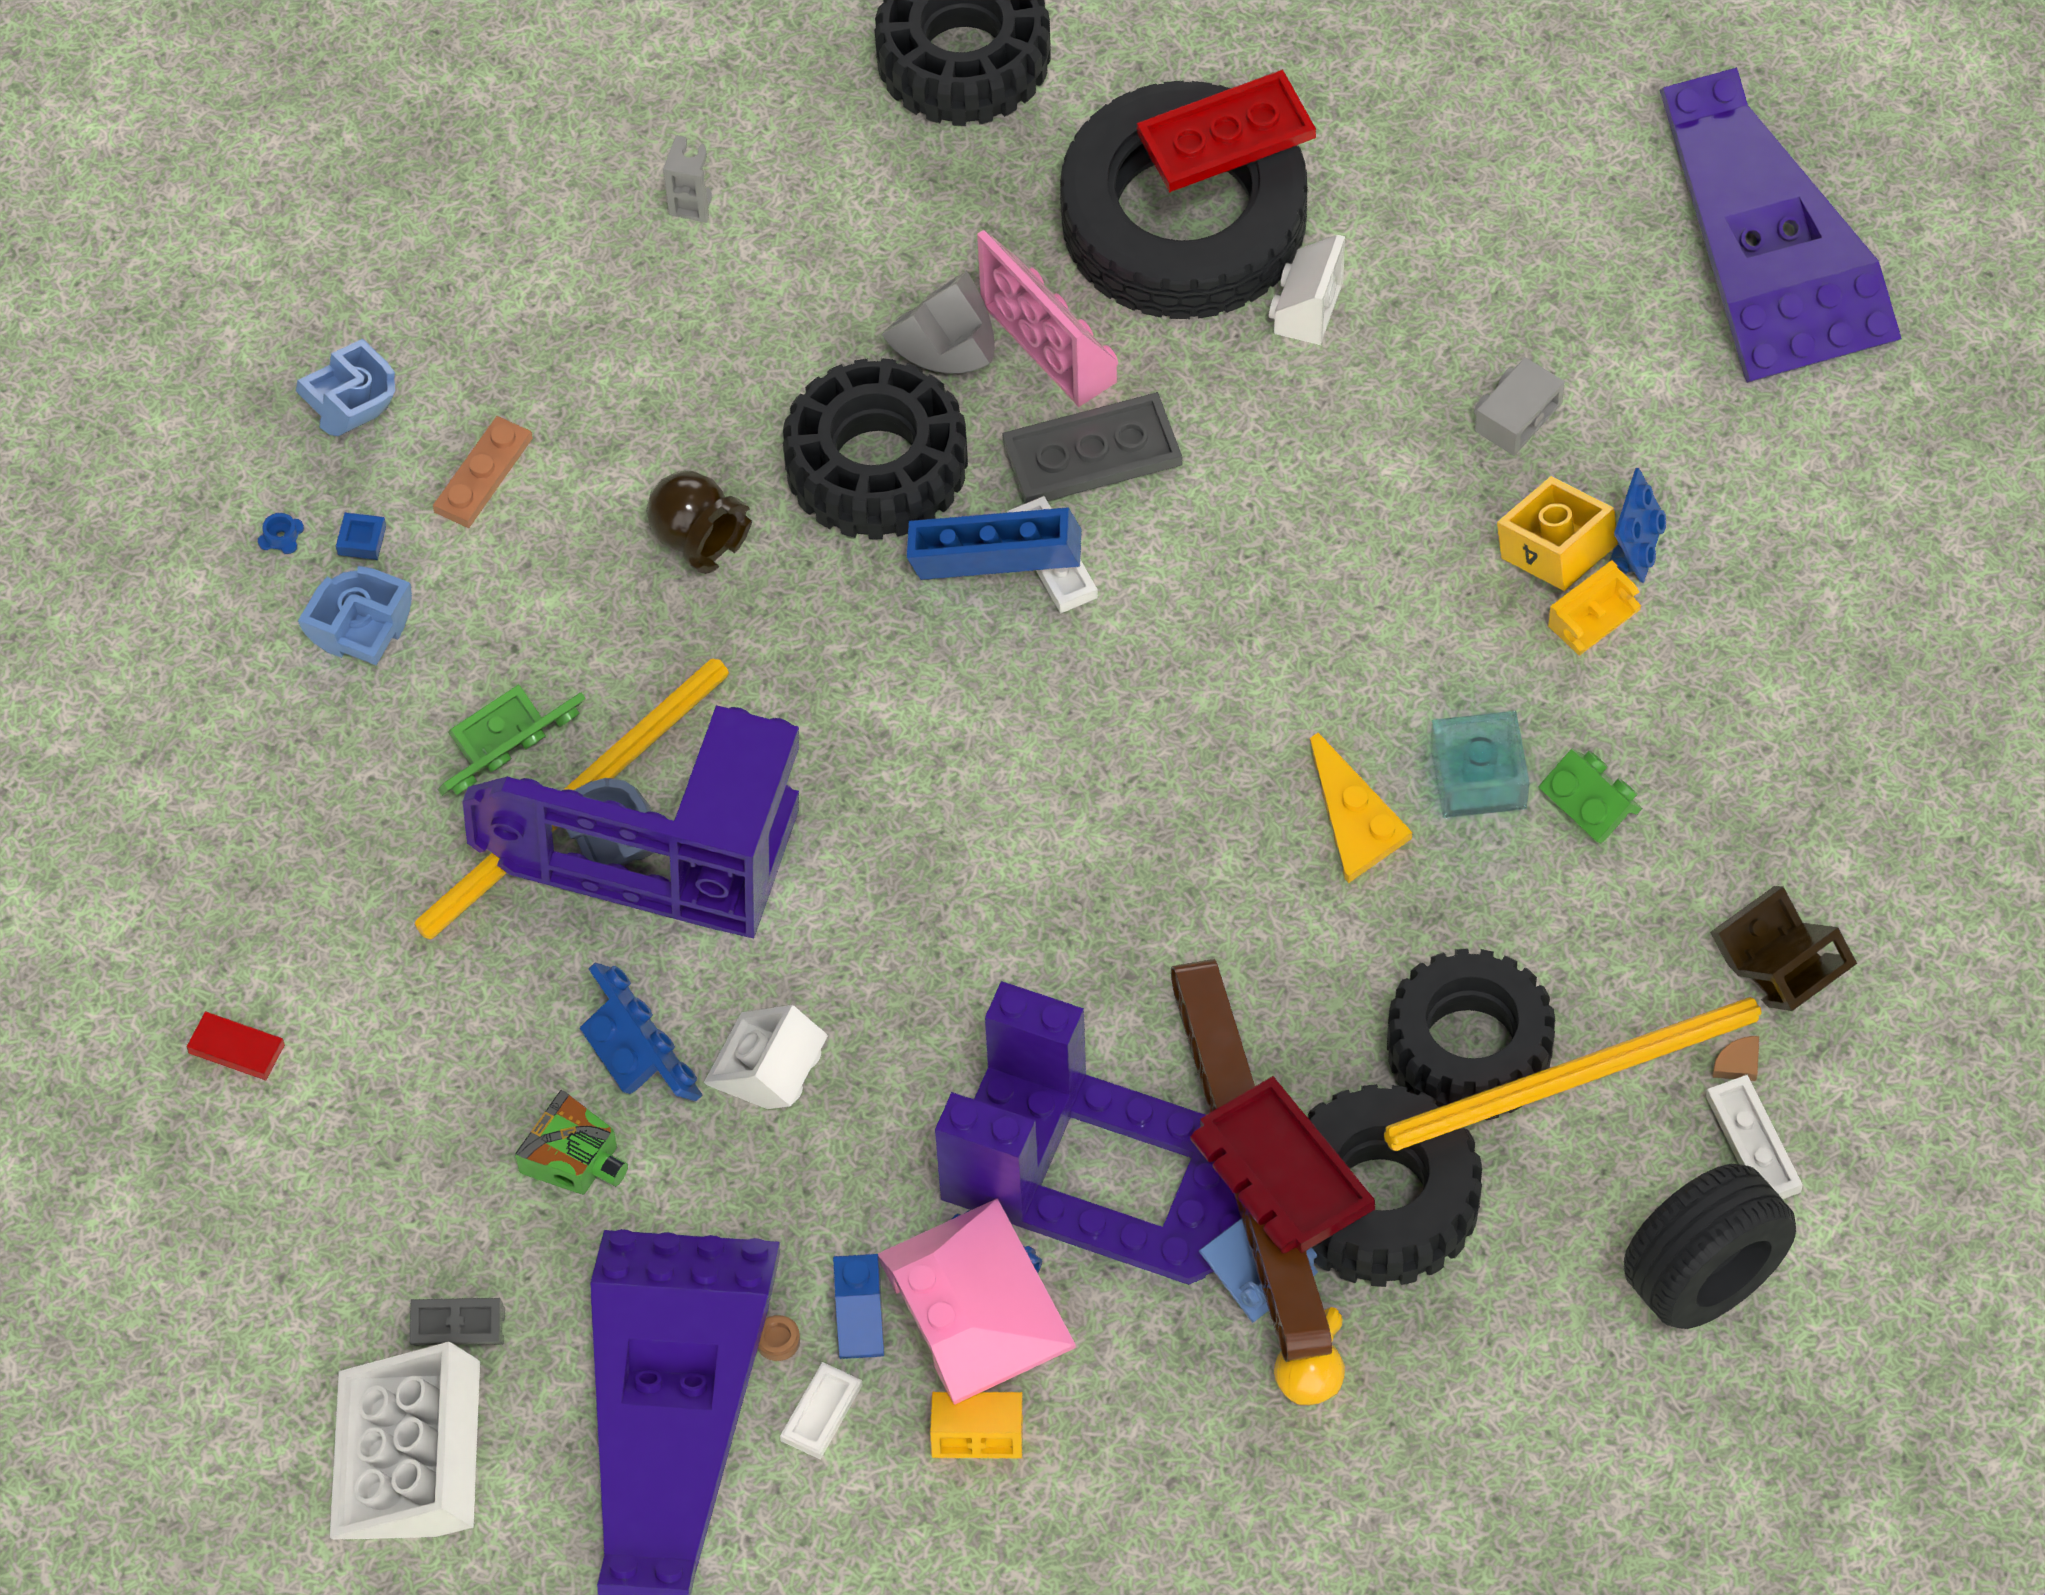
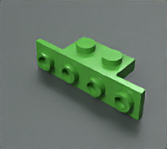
M518 684L448 731L470 766L444 782L437 790L442 796L450 790H453L456 795L461 794L469 786H473L478 782L474 777L476 773L485 767L492 773L509 762L512 758L508 752L521 744L527 750L546 737L543 729L553 722H556L560 728L577 717L580 712L576 707L586 698L580 692L544 717H541Z

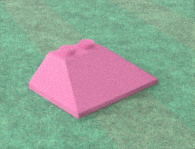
M998 1198L878 1253L879 1262L896 1294L901 1292L933 1355L934 1367L954 1405L1076 1348L1074 1340Z

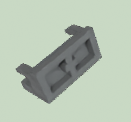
M500 1298L411 1299L410 1345H438L445 1342L453 1344L503 1345L502 1321H505V1307Z

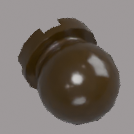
M678 471L661 479L651 491L646 508L650 530L661 544L683 552L686 563L696 571L704 574L716 571L719 568V565L714 561L728 549L733 553L739 550L752 525V520L746 516V512L750 510L748 505L737 497H725L721 488L712 478L694 471Z

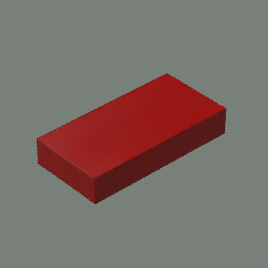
M205 1011L186 1048L189 1054L266 1081L285 1043L281 1037Z

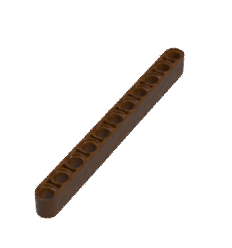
M1215 959L1171 966L1174 996L1210 1113L1255 1087L1221 973ZM1234 1193L1285 1362L1330 1355L1332 1353L1330 1328L1306 1251L1301 1254L1297 1248H1294L1287 1253H1281L1264 1232L1263 1227L1265 1224L1259 1225L1239 1201V1193Z

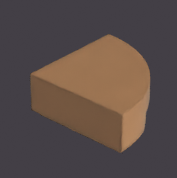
M1759 1036L1743 1037L1728 1044L1715 1061L1713 1078L1737 1079L1748 1075L1750 1081H1756L1758 1075Z

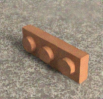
M496 416L433 504L434 513L470 528L533 439L532 432Z

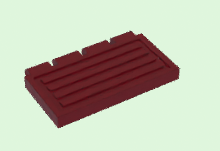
M1274 1076L1200 1118V1128L1194 1131L1190 1137V1140L1208 1162L1215 1161L1213 1163L1215 1171L1233 1193H1239V1201L1259 1225L1265 1224L1263 1227L1264 1232L1283 1254L1294 1248H1297L1302 1254L1375 1210V1199Z

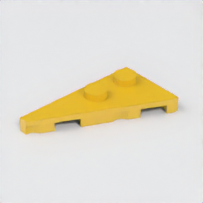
M1316 733L1310 737L1313 760L1319 774L1329 821L1332 824L1335 844L1338 847L1343 867L1344 879L1350 883L1412 839V831L1319 733Z

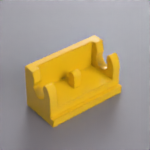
M1613 560L1550 606L1548 627L1579 656L1641 610V605L1634 598L1639 593L1637 586L1617 568L1618 565Z
M932 1392L930 1428L932 1458H1022V1392H981L955 1405L947 1392Z

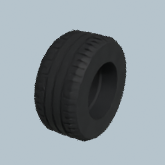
M1733 1163L1716 1167L1691 1180L1673 1193L1641 1225L1625 1252L1624 1272L1626 1280L1667 1326L1690 1329L1706 1324L1746 1299L1777 1269L1789 1252L1795 1239L1796 1222L1794 1212L1753 1167Z

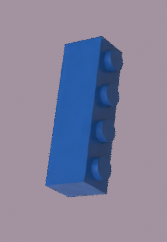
M1069 507L909 521L907 560L920 580L1080 567L1082 529Z

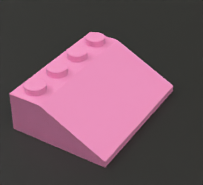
M986 231L979 232L977 234L980 295L987 311L1078 407L1116 384L1118 359L1113 350L1107 345L1102 346L1094 338L1091 328L1084 320H1077L1069 311L1065 300L1059 294H1053L1044 285V281L1037 270L1034 268L1029 269L1016 255Z

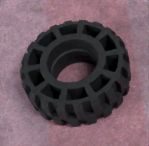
M883 0V3L878 7L874 32L880 78L886 83L887 91L895 100L903 99L904 108L915 115L919 112L925 114L926 119L939 124L941 120L952 121L953 126H966V122L979 121V124L992 122L994 116L1002 113L1005 117L1016 111L1017 104L1020 101L1024 104L1028 102L1036 93V85L1040 86L1043 84L1047 76V65L1051 60L1049 12L1045 9L1044 0ZM958 27L981 29L995 37L988 45L969 52L944 50L931 42L940 33Z
M868 358L854 360V364L844 367L841 364L829 369L824 377L820 378L818 376L805 387L806 393L804 395L799 394L790 406L791 414L785 419L783 426V452L787 481L791 493L798 498L799 506L809 515L815 512L816 522L830 530L835 526L840 528L842 535L856 538L857 534L868 535L870 540L883 539V535L896 533L897 537L908 534L909 521L936 519L935 513L938 510L945 512L954 502V492L958 493L962 489L965 481V469L968 467L964 415L960 413L959 403L955 396L948 390L945 391L944 384L935 376L923 374V369L909 363L906 366L898 364L893 359L881 358V361H868ZM872 431L894 433L903 437L912 445L901 457L880 465L860 464L846 458L839 452L850 439Z
M1377 1084L1361 1086L1360 1091L1350 1093L1349 1090H1344L1334 1094L1332 1102L1327 1105L1324 1102L1319 1103L1308 1112V1119L1349 1169L1369 1160L1394 1161L1414 1172L1424 1187L1422 1193L1411 1203L1392 1210H1373L1313 1246L1312 1249L1317 1254L1314 1263L1325 1271H1330L1331 1268H1334L1341 1272V1279L1356 1283L1358 1278L1371 1281V1286L1386 1287L1387 1281L1399 1280L1400 1284L1404 1285L1416 1282L1417 1275L1425 1271L1427 1275H1433L1444 1268L1446 1256L1450 1259L1456 1258L1465 1247V1238L1472 1235L1477 1223L1482 1190L1481 1158L1475 1153V1141L1470 1131L1466 1128H1459L1398 1151L1391 1150L1384 1139V1133L1388 1125L1439 1108L1436 1105L1435 1098L1423 1092H1420L1419 1095L1410 1093L1407 1087L1392 1085V1089L1378 1088Z

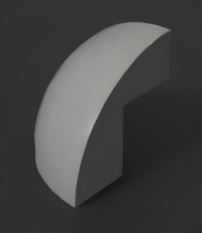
M967 270L932 292L925 301L909 312L904 313L881 334L887 343L905 359L922 368L941 373L974 371L990 364L994 356L995 341L991 320L984 301Z

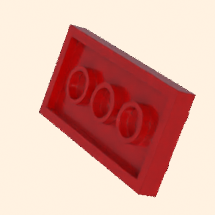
M1282 69L1137 123V134L1170 193L1315 139L1316 127Z

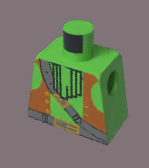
M563 1090L559 1091L515 1153L519 1172L523 1175L582 1195L587 1192L596 1177L615 1187L618 1186L628 1170V1163L612 1155L617 1149L614 1130Z

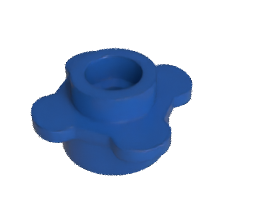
M272 514L263 523V535L258 537V545L263 550L273 548L281 550L284 554H291L297 550L296 540L298 534L304 531V525L301 520L293 519L288 514ZM279 532L285 533L281 537L277 536Z

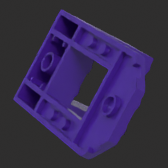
M716 705L674 821L667 819L664 815L657 812L648 811L643 813L628 809L616 801L606 800L602 802L584 797L581 793L574 790L564 789L560 791L545 787L529 778L519 780L506 776L469 786L462 801L467 844L479 853L485 852L488 849L500 858L497 866L512 876L754 939L799 812V791L786 785L799 750V727L781 718L768 719L752 715L739 707L726 708ZM552 825L669 856L671 882L660 875L651 874L646 876L631 872L619 864L610 863L605 865L590 861L578 853L564 854L556 852L553 846Z
M1001 981L985 1016L988 1068L975 1098L971 1099L951 1092L935 1128L941 1200L973 1210L998 1198L1012 1225L1187 1285L1206 1278V1275L1214 1271L1199 1250L1238 1222L1241 1216L1234 1193L1213 1168L1215 1161L1208 1162L1190 1140L1192 1133L1200 1128V1118L1204 1117L1205 1114L1086 1075L1084 1008ZM1070 1118L1191 1158L1163 1227L1041 1186Z

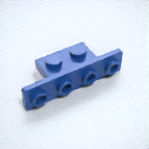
M596 962L593 963L588 969L609 1000L579 1028L621 1090L628 1094L635 1092L658 1070L676 1096L697 1101L703 1095L695 1084L697 1081L695 1073L685 1063L678 1060L672 1051L675 1048L672 1040L663 1031L657 1029L650 1018L653 1014L650 1008L642 1000L635 997L628 986L631 982L627 975L616 966L609 967Z

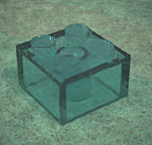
M1516 711L1432 720L1430 748L1443 818L1527 809L1530 782Z

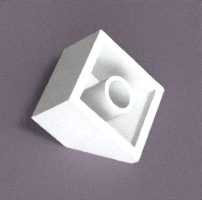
M1335 235L1299 248L1293 263H1286L1281 277V286L1284 287L1281 296L1274 295L1269 311V318L1275 319L1274 334L1321 345L1343 284L1345 236Z
M793 1005L741 1012L704 1083L707 1086L766 1109L790 1107L800 1097L803 1090L802 1084L810 1069L819 1061L821 1048L828 1035Z

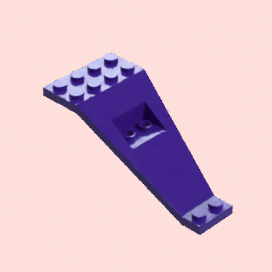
M1737 67L1660 89L1668 122L1746 382H1752L1902 339L1879 260L1749 107ZM1784 223H1790L1794 227L1793 236H1788L1784 233ZM1747 233L1755 235L1757 238L1756 246L1747 244L1745 240Z
M625 1229L616 1231L604 1230L590 1282L604 1558L597 1583L598 1595H691L695 1574L768 1313L779 1262L780 1242L764 1241L759 1238L733 1239L720 1238L714 1235L703 1237L676 1235L670 1232L658 1234L632 1232Z

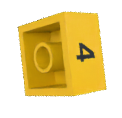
M1552 476L1497 521L1501 558L1563 591L1569 588L1618 545L1614 535L1616 529L1614 507Z

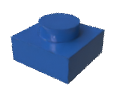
M344 512L336 543L337 554L339 556L378 560L386 530L385 517Z

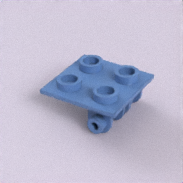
M1240 1219L1199 1250V1252L1253 1323L1268 1312L1269 1309L1243 1222ZM1310 1248L1306 1253L1314 1276L1318 1273L1313 1266L1317 1254Z

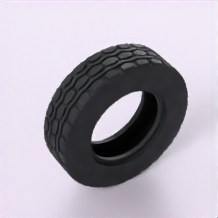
M1199 81L1164 82V84L1157 85L1155 83L1137 88L1133 92L1129 91L1113 99L1111 103L1105 104L1090 116V120L1082 125L1074 136V141L1070 143L1064 157L1060 179L1061 219L1066 247L1073 262L1077 263V269L1089 283L1093 282L1094 288L1109 299L1114 298L1116 303L1133 311L1138 309L1142 311V314L1162 318V315L1170 316V319H1190V317L1198 316V319L1217 316L1219 312L1225 311L1228 313L1241 308L1248 301L1253 302L1267 293L1270 286L1274 287L1281 280L1286 263H1293L1297 250L1302 246L1306 231L1308 199L1306 163L1301 148L1297 145L1226 171L1244 188L1249 202L1236 221L1224 230L1208 237L1194 240H1173L1153 235L1137 226L1125 214L1119 203L1122 192L1132 179L1144 170L1154 166L1137 134V123L1231 88Z

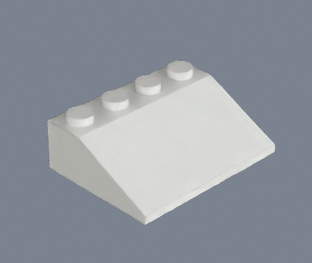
M445 1342L339 1371L330 1522L331 1539L438 1537L474 1528L480 1361L453 1343Z

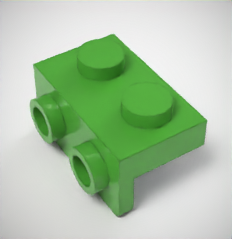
M1570 749L1538 787L1596 842L1602 843L1630 812L1638 815L1643 808L1633 800L1638 794L1620 778L1614 782L1604 773L1608 766L1591 751L1584 755L1574 749Z

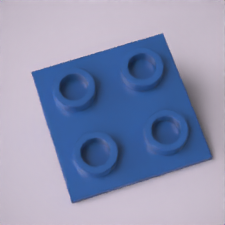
M1635 468L1614 532L1618 545L1613 549L1609 562L1613 560L1618 565L1617 568L1625 575H1627V572H1635L1639 582L1644 583L1648 569L1653 567L1656 560L1655 547L1659 535L1663 534L1666 529V514L1664 510H1661L1653 495L1652 487L1645 480L1640 468Z

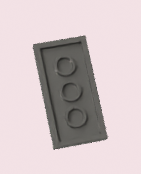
M1158 392L1002 433L1003 445L1025 504L1045 496L1047 501L1182 466V454Z

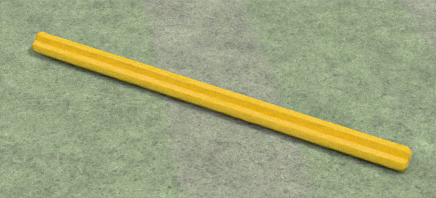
M710 659L564 789L575 790L595 780L615 778L728 677L729 671L724 663L719 659ZM552 825V833L558 828L557 826ZM491 853L424 912L414 924L419 933L424 938H435L507 874L497 866L500 858Z
M1754 998L1742 999L1388 1125L1384 1133V1139L1391 1150L1398 1151L1750 1025L1759 1020V1016L1762 1014L1761 1007L1758 1006Z

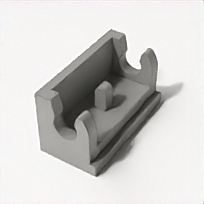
M676 135L663 168L669 215L707 223L712 193L711 189L705 186L703 171L707 158L706 147L704 144H701L696 156L686 157L684 152H686L687 138Z

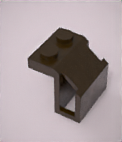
M1773 886L1710 932L1727 965L1738 976L1751 978L1767 994L1761 1000L1769 1008L1793 1011L1858 964L1838 927L1802 922L1784 886ZM1833 941L1839 954L1824 953L1820 956L1817 953Z

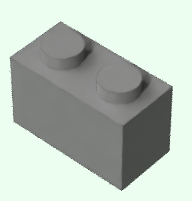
M1524 357L1515 368L1509 367L1504 372L1498 387L1491 395L1485 394L1478 401L1474 410L1476 415L1475 432L1515 456L1563 403L1565 381Z

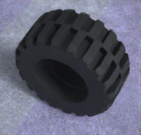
M1468 948L1455 949L1454 956L1446 957L1444 952L1431 957L1429 966L1419 963L1410 971V979H1402L1396 989L1395 999L1391 1000L1387 1032L1388 1062L1391 1072L1394 1074L1398 1073L1397 1083L1399 1086L1407 1087L1408 1092L1413 1089L1416 1095L1423 1092L1435 1098L1436 1105L1441 1107L1550 1068L1555 1038L1554 1008L1549 1006L1550 996L1545 987L1542 985L1536 987L1537 977L1528 968H1524L1522 971L1517 969L1518 961L1508 956H1504L1502 960L1493 957L1494 951L1481 949L1480 954H1469ZM1470 1010L1482 1012L1496 1018L1507 1028L1512 1040L1506 1047L1493 1055L1482 1058H1465L1443 1049L1433 1039L1429 1031L1442 1017L1454 1012ZM1520 1106V1107H1518V1108H1515V1109H1512V1110H1509L1508 1112H1509V1113H1512V1112H1514L1515 1110L1521 1108L1522 1106ZM1498 1114V1115H1495V1116H1493V1117L1487 1118V1119H1485V1120L1488 1121V1120H1492V1119L1499 1118V1114Z

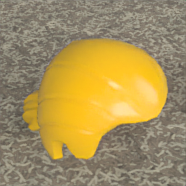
M1330 1307L1324 1311L1333 1341L1334 1335L1342 1327L1343 1318L1337 1308ZM1333 1345L1330 1355L1285 1362L1282 1352H1280L1274 1365V1376L1280 1390L1288 1399L1298 1405L1319 1404L1337 1395L1342 1387L1345 1375L1343 1359Z

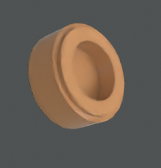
M774 1315L767 1317L758 1346L759 1353L772 1361H783L792 1357L800 1346L798 1326L792 1319L786 1316Z

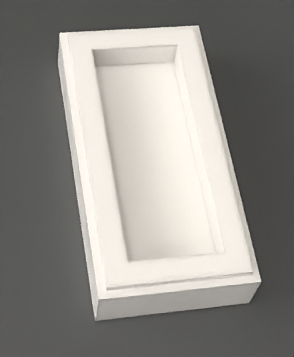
M822 1362L780 1435L781 1442L821 1459L863 1386L862 1380Z

